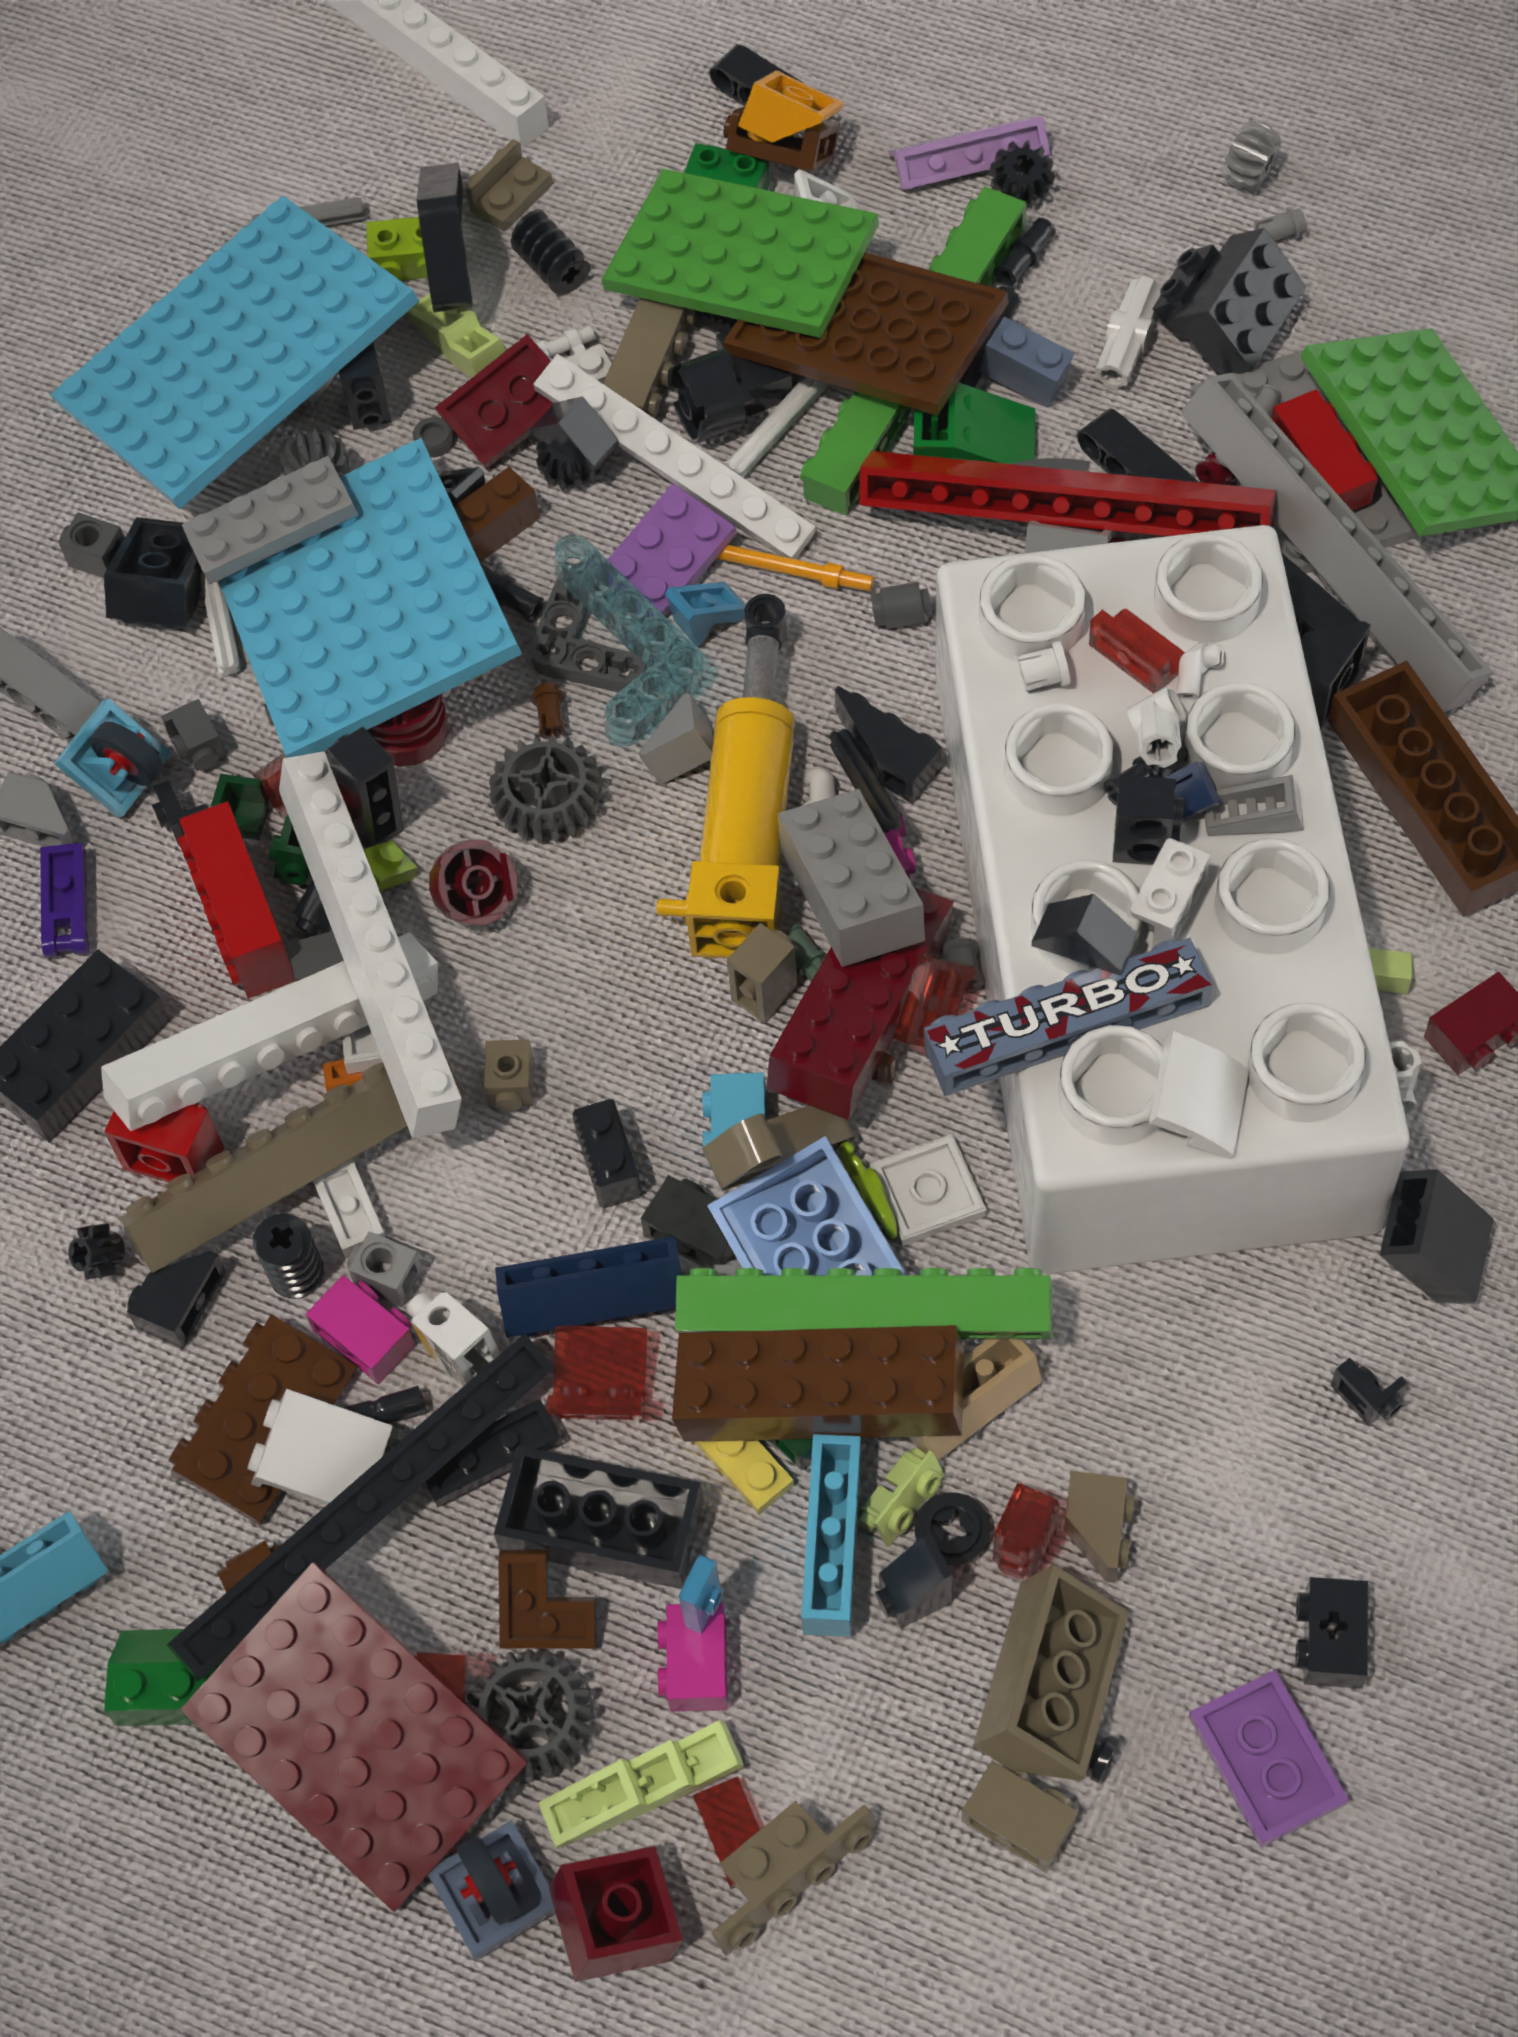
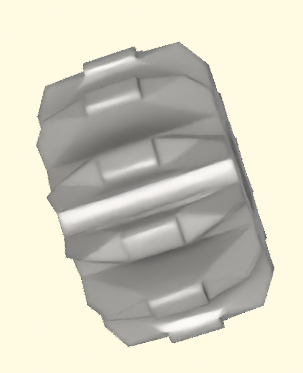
M1253 120L1243 125L1240 132L1235 136V140L1225 158L1226 162L1223 166L1224 177L1232 181L1233 185L1242 189L1246 188L1253 191L1260 186L1264 178L1268 176L1269 170L1279 152L1278 148L1281 144L1279 132L1271 129L1272 127L1265 123H1258Z

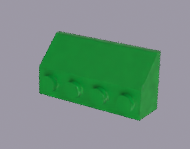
M184 1629L121 1630L107 1664L104 1712L116 1726L195 1724L180 1709L225 1659L197 1682L167 1647V1644Z

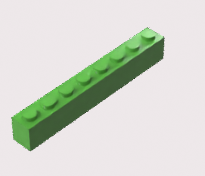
M695 1268L690 1270V1276H677L675 1331L679 1335V1333L956 1325L961 1339L1052 1340L1053 1284L1050 1275H1042V1270L1036 1268H1018L1014 1270V1275H995V1270L989 1268H971L967 1270V1275H948V1270L942 1268L921 1269L920 1275H902V1270L895 1268H878L874 1270V1275H855V1270L848 1268L828 1269L827 1275H809V1270L802 1268L782 1269L781 1275H763V1270L740 1268L736 1269L735 1276H717V1270Z

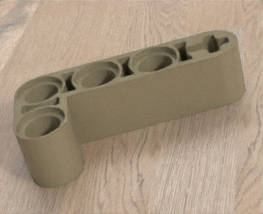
M809 1105L766 1120L763 1114L751 1116L727 1129L704 1146L702 1150L721 1190L724 1191L750 1181L825 1136L833 1148L837 1150L842 1142H851L856 1139V1134L849 1120Z

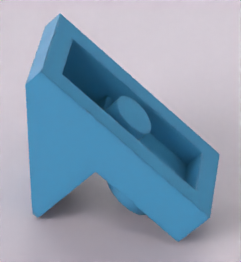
M725 582L669 587L665 592L675 623L696 647L702 645L713 624L742 621L745 615L744 609L746 605Z

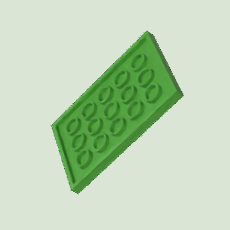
M662 169L602 277L603 288L607 291L822 338L879 226L878 213Z
M1432 328L1312 344L1305 347L1300 356L1420 537L1518 520V451Z

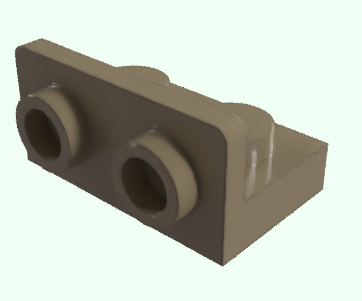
M512 139L504 148L499 149L494 154L492 160L480 172L473 174L466 185V193L470 212L505 232L553 184L552 174L524 158L520 142Z

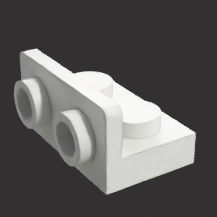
M1171 838L1165 841L1130 911L1132 917L1148 923V928L1154 930L1152 948L1167 940H1177L1207 880L1211 854Z

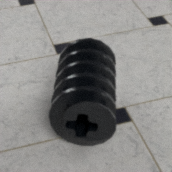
M536 209L529 212L516 224L510 241L512 249L521 256L522 260L539 275V278L554 293L560 295L568 294L585 281L591 266L587 261H584V253L575 247V244L569 238H566V234L561 229H557V225L551 219H548L547 214L543 210Z
M275 1214L266 1218L257 1226L253 1235V1248L270 1284L273 1286V1290L280 1296L289 1299L304 1298L314 1293L321 1285L324 1276V1263L306 1223L290 1214Z

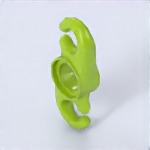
M849 1141L842 1142L840 1144V1156L844 1167L876 1222L882 1225V1232L888 1240H894L897 1237L896 1220L879 1177L871 1167L868 1169L864 1167L861 1159L854 1155V1146Z

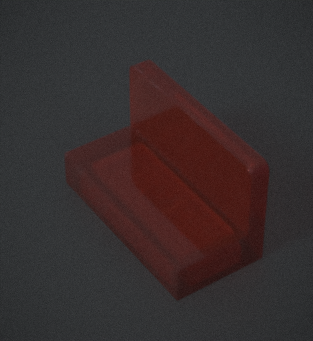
M1102 609L1090 620L1089 646L1153 694L1166 687L1178 675L1179 661L1185 652L1128 609H1122L1114 617Z

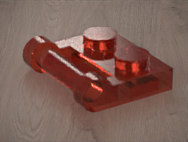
M920 954L912 973V980L902 1011L899 1014L893 1039L905 1044L924 1047V1027L930 1026L936 1019L946 1015L958 1016L969 980L974 981L978 968L957 960L952 961Z

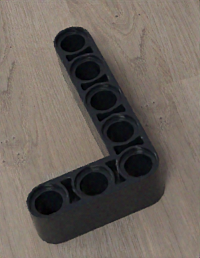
M459 162L420 167L417 210L433 312L473 308L462 232L463 188Z

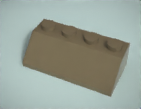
M1054 1564L1022 1581L1018 1589L973 1747L1013 1771L1076 1781L1085 1779L1129 1611Z

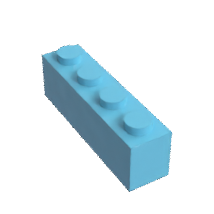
M813 1434L801 1614L803 1635L851 1637L861 1472L860 1436Z
M71 1511L63 1514L0 1555V1644L10 1640L19 1629L36 1618L44 1617L53 1612L58 1604L78 1591H84L92 1587L101 1576L109 1572L98 1551Z

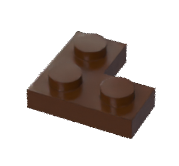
M500 1550L498 1554L500 1648L595 1649L597 1644L596 1597H549L548 1550Z

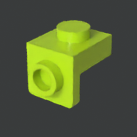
M392 840L364 849L380 893L382 890L414 879L418 867Z

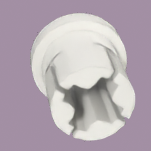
M1061 641L1051 643V648L1017 656L1026 691L1060 683L1061 686L1071 684Z

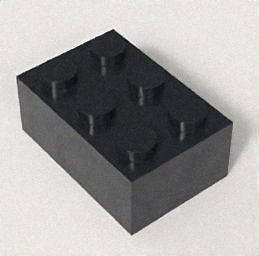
M1265 228L1231 235L1176 315L1175 320L1217 375L1249 371L1254 368L1307 286Z

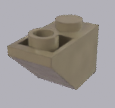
M1071 1471L1064 1531L1105 1582L1115 1583L1118 1568L1127 1569L1130 1540L1121 1539L1123 1522L1132 1523L1135 1495L1126 1494L1128 1478Z

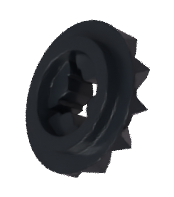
M942 1493L930 1498L918 1511L914 1524L915 1539L918 1541L921 1537L930 1533L947 1565H955L960 1568L964 1563L977 1560L985 1546L988 1545L990 1523L984 1508L975 1499L962 1493ZM956 1514H959L960 1531L966 1533V1535L963 1537L955 1536L953 1541L948 1546H945V1532L939 1529L938 1526H949L951 1521L955 1520Z

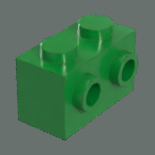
M699 143L694 144L684 171L687 174L768 190L770 184L769 160L725 150L718 146Z

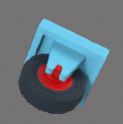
M108 698L99 704L54 764L118 818L125 815L144 788L156 779L171 752Z

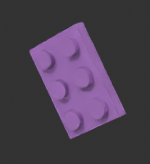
M672 483L596 572L599 581L661 624L671 612L665 596L669 587L694 585L737 534V531L733 524Z
M1276 1670L1190 1711L1188 1716L1260 1848L1347 1805L1349 1799Z

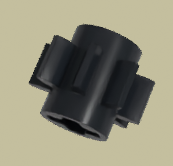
M108 1223L79 1227L77 1229L79 1238L73 1239L69 1245L68 1256L70 1263L77 1271H84L86 1280L116 1275L115 1265L120 1264L124 1260V1241L118 1233L109 1232L110 1227Z

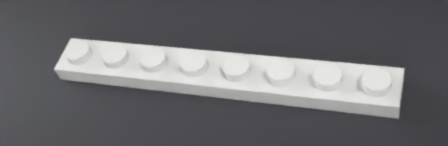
M556 354L533 384L535 391L553 403L583 396L618 438V447L780 556L796 559L816 533V527L559 354Z

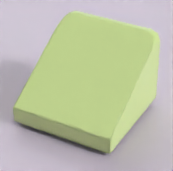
M1368 948L1377 990L1408 994L1412 980V953Z

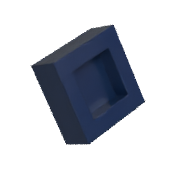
M1195 761L1164 777L1176 779L1175 797L1184 798L1182 823L1221 803L1202 761Z

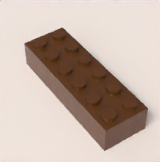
M1406 660L1334 694L1328 719L1329 724L1462 916L1465 917L1517 892L1518 815Z
M956 1325L679 1333L672 1421L684 1442L813 1439V1434L860 1436V1438L962 1436L965 1348Z

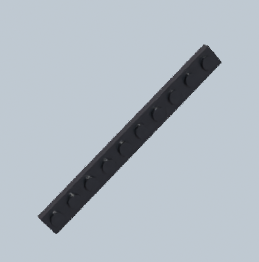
M524 1333L167 1644V1647L197 1682L201 1680L240 1644L313 1562H317L326 1570L555 1367Z

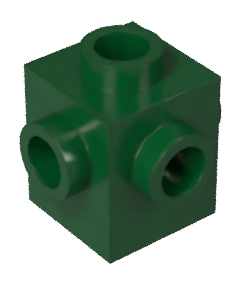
M286 815L281 836L273 835L268 859L276 861L274 878L285 880L294 885H309L313 878L290 818Z

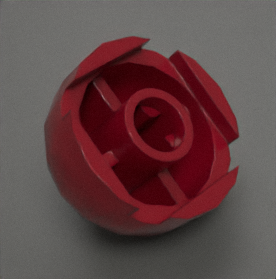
M464 840L446 848L435 859L429 874V891L434 905L446 918L462 925H487L501 919L506 913L504 911L508 908L510 901H514L517 894V873L512 859L505 852L502 853L497 847L493 846V843L487 840Z

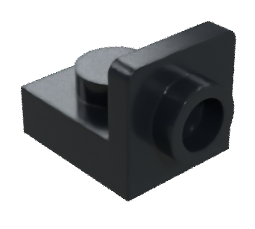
M1348 1358L1336 1368L1330 1386L1369 1426L1380 1416L1384 1420L1390 1419L1404 1406L1406 1401L1403 1399L1409 1383L1401 1376L1385 1390L1381 1391L1379 1382L1374 1374L1364 1366L1359 1367L1351 1358Z

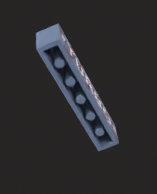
M1191 938L1178 942L1167 940L1154 946L1151 951L1134 957L1129 955L1121 976L1099 968L1089 972L1087 970H1079L1066 976L1063 981L1045 987L1043 985L1031 986L1023 990L1019 996L1001 1002L999 1000L984 1002L975 1011L957 1017L954 1015L940 1017L930 1026L924 1027V1047L943 1094L947 1096L1064 1056L1079 1037L1093 1029L1107 1025L1131 1026L1140 1030L1208 1007L1212 983Z

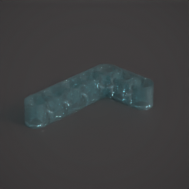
M567 535L561 538L555 547V574L557 579L630 652L638 654L643 659L647 668L646 671L612 697L605 707V736L614 745L621 747L630 746L664 720L684 693H688L691 696L697 693L703 681V655L588 540L579 535ZM569 558H576L581 560V562L571 564L566 562L565 560ZM597 585L607 586L609 589L605 591H597L593 589V587ZM630 612L634 613L637 616L634 618L627 619L623 618L620 615L623 613ZM651 640H661L665 644L662 646H652L648 642ZM686 667L690 668L694 672L690 674H681L676 670L678 668ZM649 692H657L663 695V697L650 699L645 695ZM619 717H627L632 722L622 725L614 720Z

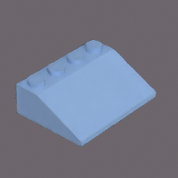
M826 1136L707 1205L742 1268L763 1270V1275H781V1270L786 1268L809 1270V1275H827L828 1269L832 1268L855 1270V1275H874L875 1269L895 1268L902 1270V1275H907Z

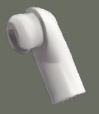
M1206 641L1200 642L1181 656L1177 684V696L1179 698H1199L1201 674L1207 671L1209 667L1218 668L1223 664L1224 651L1221 645L1217 643L1209 645Z
M813 768L806 774L805 782L809 783L810 799L802 806L835 796V779L827 769Z

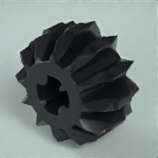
M1028 139L1024 142L1023 148H1019L1012 140L1008 144L1007 151L1003 149L997 151L995 162L990 165L989 174L993 177L990 186L991 189L1001 191V193L1022 201L1024 200L1032 208L1037 198L1044 200L1048 196V187L1053 185L1055 179L1054 172L1051 171L1053 161L1052 158H1043L1045 152L1043 146L1032 150L1030 149L1031 145Z
M542 440L537 441V469L540 471V474H544V479L548 485L558 482V486L564 491L568 485L574 484L580 490L582 481L594 483L595 473L602 472L603 462L593 471Z

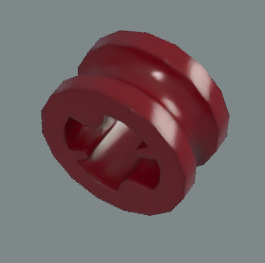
M1211 452L1206 456L1205 461H1201L1195 466L1196 476L1201 483L1225 485L1230 484L1235 479V475L1230 469L1223 466L1216 459L1215 452Z

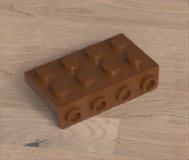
M272 1314L264 1326L256 1322L242 1344L249 1350L240 1364L234 1360L229 1363L218 1381V1384L223 1386L224 1389L215 1402L210 1399L204 1402L193 1421L199 1425V1428L190 1441L182 1437L168 1459V1462L174 1465L170 1477L177 1481L181 1478L257 1525H260L281 1489L262 1484L260 1487L251 1485L255 1472L247 1469L256 1443L265 1445L271 1428L263 1426V1422L272 1399L281 1401L286 1389L334 1405L357 1369L355 1364Z

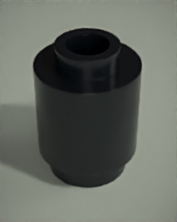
M312 879L292 914L299 918L295 924L298 928L315 936L321 932H331L332 928Z

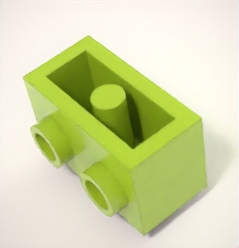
M419 217L366 222L368 258L400 281L428 279Z

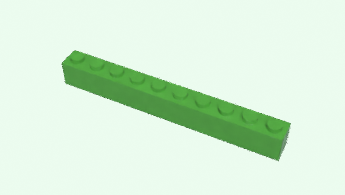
M984 186L977 199H971L967 204L963 221L959 227L952 228L947 238L946 248L941 256L937 254L933 258L929 270L990 286L995 278V268L1010 253L1011 244L1016 238L1021 236L1026 228V202ZM856 391L851 399L846 398L840 406L832 429L827 428L822 434L817 453L813 458L809 457L801 469L800 480L803 481L804 499L847 516L859 497L861 464L871 451L887 452L913 408Z

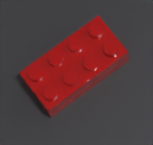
M228 801L180 818L179 820L185 835L177 839L233 986L242 984L249 999L295 982L294 972Z

